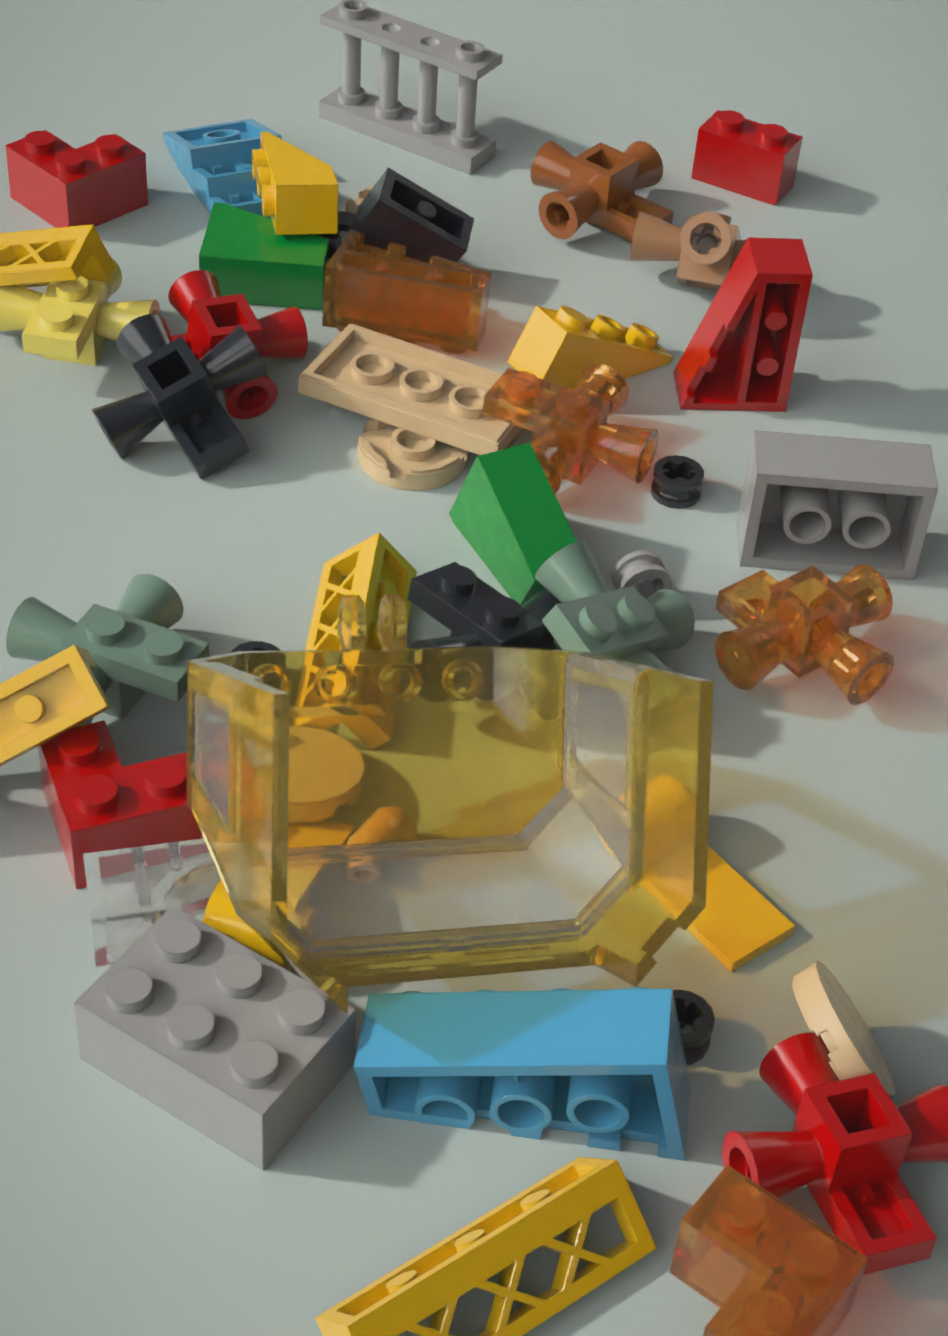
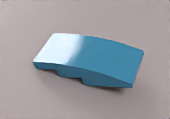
M253 119L163 132L164 142L179 171L210 214L213 204L216 202L225 203L263 216L262 198H258L257 180H253L252 149H260V132H269L282 139L280 134Z

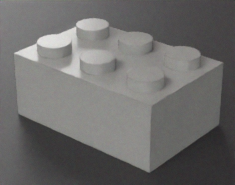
M754 430L737 519L739 566L914 580L938 492L931 445Z
M173 905L74 1002L81 1060L261 1170H264L354 1066L355 1008Z

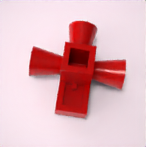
M206 270L188 272L179 277L171 286L168 294L169 302L188 322L186 334L172 335L171 337L174 341L182 336L198 361L238 325L249 336L260 357L294 360L305 358L308 348L307 328L304 318L297 307L292 306L257 319L243 294L222 296L217 277ZM267 375L222 390L227 412L237 419H251L263 414L274 404L278 395L276 384Z
M814 1032L800 1033L778 1043L762 1060L759 1074L768 1087L796 1115L792 1131H729L725 1135L722 1145L723 1168L728 1187L737 1204L744 1211L752 1212L807 1185L858 1276L929 1259L937 1237L898 1174L902 1163L948 1162V1086L936 1085L895 1105L875 1073L840 1080L828 1063L831 1061L828 1056L830 1051L821 1035L817 1036Z

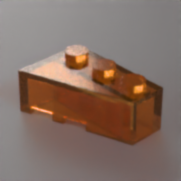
M350 229L325 268L322 326L337 328L341 333L349 324H354L412 344L420 342L437 345L441 350L448 353L460 354L467 351H477L486 331L492 273L435 255L430 258V264L406 257V246L392 242L388 244L387 251L365 244L364 233Z

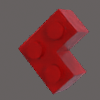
M47 130L33 131L28 133L25 138L5 145L11 198L55 228L91 224L96 227L148 205L146 153L116 134L100 136L94 142L75 149Z
M105 720L76 726L38 746L43 793L76 889L212 856L210 797L191 751L122 767Z

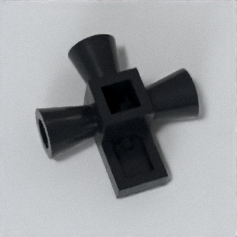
M147 314L129 322L121 330L117 338V348L132 363L145 392L91 409L118 457L121 459L162 422L201 480L249 453L250 450L244 437L219 402L215 393L267 375L266 367L244 329L238 325L198 361L182 336L173 341L167 323L160 315Z
M457 562L412 578L407 599L451 630V634L448 637L415 641L406 651V674L411 686L420 697L429 702L438 703L445 700L459 687H463L487 705L519 690L546 720L560 717L573 705L584 686L586 672L585 670L578 672L570 660L543 650L544 648L556 646L553 643L554 637L544 625L542 619L556 604L561 603L546 588H543L523 605H520L514 599L504 596L482 581L471 569L459 565Z

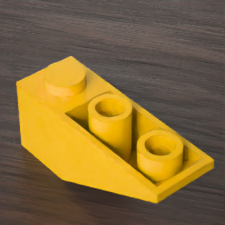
M260 132V149H252L253 180H257L258 198H262L263 217H271L276 235L337 234L338 182L332 166L269 132Z
M536 306L507 362L530 383L543 387L544 391L577 396L667 365L671 362L673 356L657 343L660 337L654 331L639 323H632L629 328L601 314H597L595 319L587 318L579 311L568 306H561L559 311Z

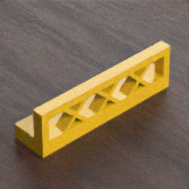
M93 224L0 233V286L20 285L26 288L48 286L50 282L78 280L80 276L88 280L108 281L115 268Z
M380 532L324 563L289 725H303L326 729L341 722L368 749L388 740L390 736L412 604L407 598L411 580L417 574L416 569ZM348 575V577L342 583L343 577ZM330 692L329 701L319 705Z
M72 645L0 684V767L111 708L92 672L97 669V666L88 650Z
M578 1157L318 1315L315 1319L323 1336H398L404 1331L420 1336H453L448 1333L458 1298L471 1289L477 1288L495 1294L486 1328L477 1336H523L651 1253L657 1247L618 1160ZM610 1203L625 1241L603 1255L582 1249L591 1214ZM567 1230L564 1242L553 1239ZM542 1246L560 1253L551 1288L537 1297L516 1291L526 1255ZM579 1260L589 1263L576 1271ZM501 1271L498 1284L487 1281V1279ZM513 1301L525 1304L510 1314ZM434 1313L430 1328L417 1324Z

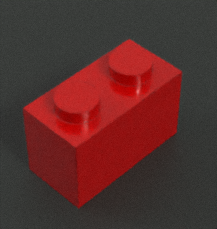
M717 110L698 129L691 178L776 206L794 187L803 137L790 133L786 128L777 124H761L746 119L741 113L736 111Z

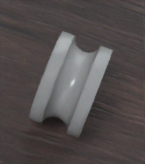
M639 550L629 553L621 558L612 570L611 578L616 590L634 585L639 594L648 598L659 590L671 589L672 580L668 571L665 569L660 556L653 551ZM645 577V581L641 583L638 582L639 579Z

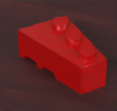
M747 238L673 371L680 409L786 412L813 277L802 239Z

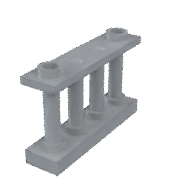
M343 0L339 5L320 15V24L343 32L342 86L319 101L320 118L469 175L495 157L496 140L483 136L475 130L478 79L502 64L503 54L486 49L480 42L463 41L368 7L362 0ZM362 39L381 46L380 97L366 92L360 86ZM400 53L420 60L418 111L403 106L398 101ZM438 67L459 74L456 125L443 121L436 115Z

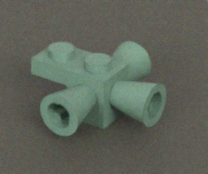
M577 541L567 545L541 565L535 575V579L561 602L550 610L542 619V622L554 637L553 643L563 657L570 660L578 672L585 670L584 686L588 691L622 681L644 729L652 728L666 721L689 703L696 691L653 653L655 649H679L686 645L693 635L695 626L694 613L691 605L682 594L675 590L662 589L645 598L639 594L634 585L608 591L586 541Z
M139 574L130 580L116 611L93 604L78 623L39 599L29 597L14 612L6 636L7 652L13 658L44 661L72 645L88 650L97 666V669L92 672L111 706L110 709L103 713L120 719L127 715L145 691L179 702L210 662L209 642L168 629L182 618L184 612L183 602L177 591L169 583L151 574ZM93 718L83 722L80 725L91 723Z

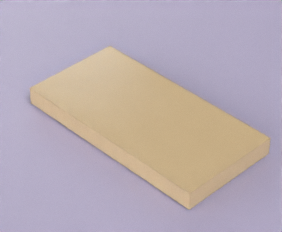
M349 324L298 376V393L478 455L506 449L541 406L544 388L539 385L354 324Z

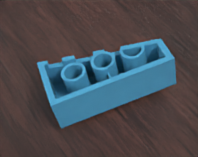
M631 987L610 990H570L557 988L549 991L478 990L475 992L423 993L419 991H405L402 993H369L353 1068L370 1115L470 1129L476 1117L491 1119L502 1128L512 1131L511 1136L541 1140L542 1130L545 1128L589 1134L588 1147L615 1151L620 1150L621 1138L658 1144L657 1157L685 1161L690 1081L672 988L647 989Z

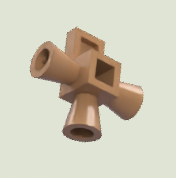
M640 211L634 229L630 261H679L676 279L679 284L718 291L746 240H741L739 226L731 225L732 218L727 215L702 212L693 217H688V221L680 228Z

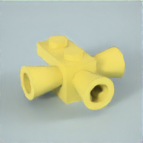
M111 258L115 268L108 281L88 280L80 276L78 280L50 282L44 294L20 285L0 286V332L24 330L22 333L24 353L43 355L44 359L96 365L108 339L117 342L121 330L137 317L147 314L160 315V306L157 299L108 303V298L119 289L122 283L121 269L117 262Z

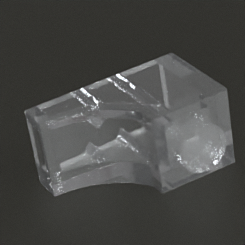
M227 835L83 854L96 967L112 965L172 905L193 917L206 910L216 885L232 866Z

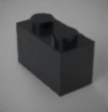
M388 167L358 206L349 238L362 245L366 250L376 253L402 268L411 276L419 278L436 288L466 253L474 218Z

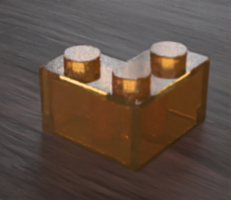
M726 1165L682 1218L669 1273L720 1308L706 1325L703 1336H832L851 1310L869 1258L729 1165Z

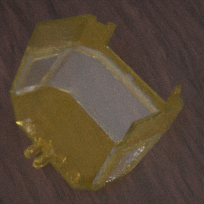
M385 594V597L380 599L378 636L382 648L366 649L365 622L367 616L364 605L365 601L360 598V595H345L344 598L340 599V605L338 606L337 634L342 649L237 651L188 660L187 807L195 817L237 916L311 987L347 1014L348 990L345 987L596 965L637 987L657 964L652 956L677 928L686 930L706 907L714 681L585 651L503 646L407 648V608L400 594Z

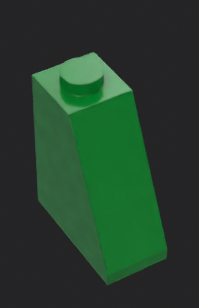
M214 202L199 253V270L209 271L217 277L221 295L243 294L248 304L289 308L295 306L301 309L323 310L326 291L336 290L338 262L337 260L329 259L328 238L316 234L276 235L272 219L225 203Z
M530 442L476 457L449 515L455 526L511 599L523 605L536 593L545 588L535 579V575L541 565L557 551L577 542Z

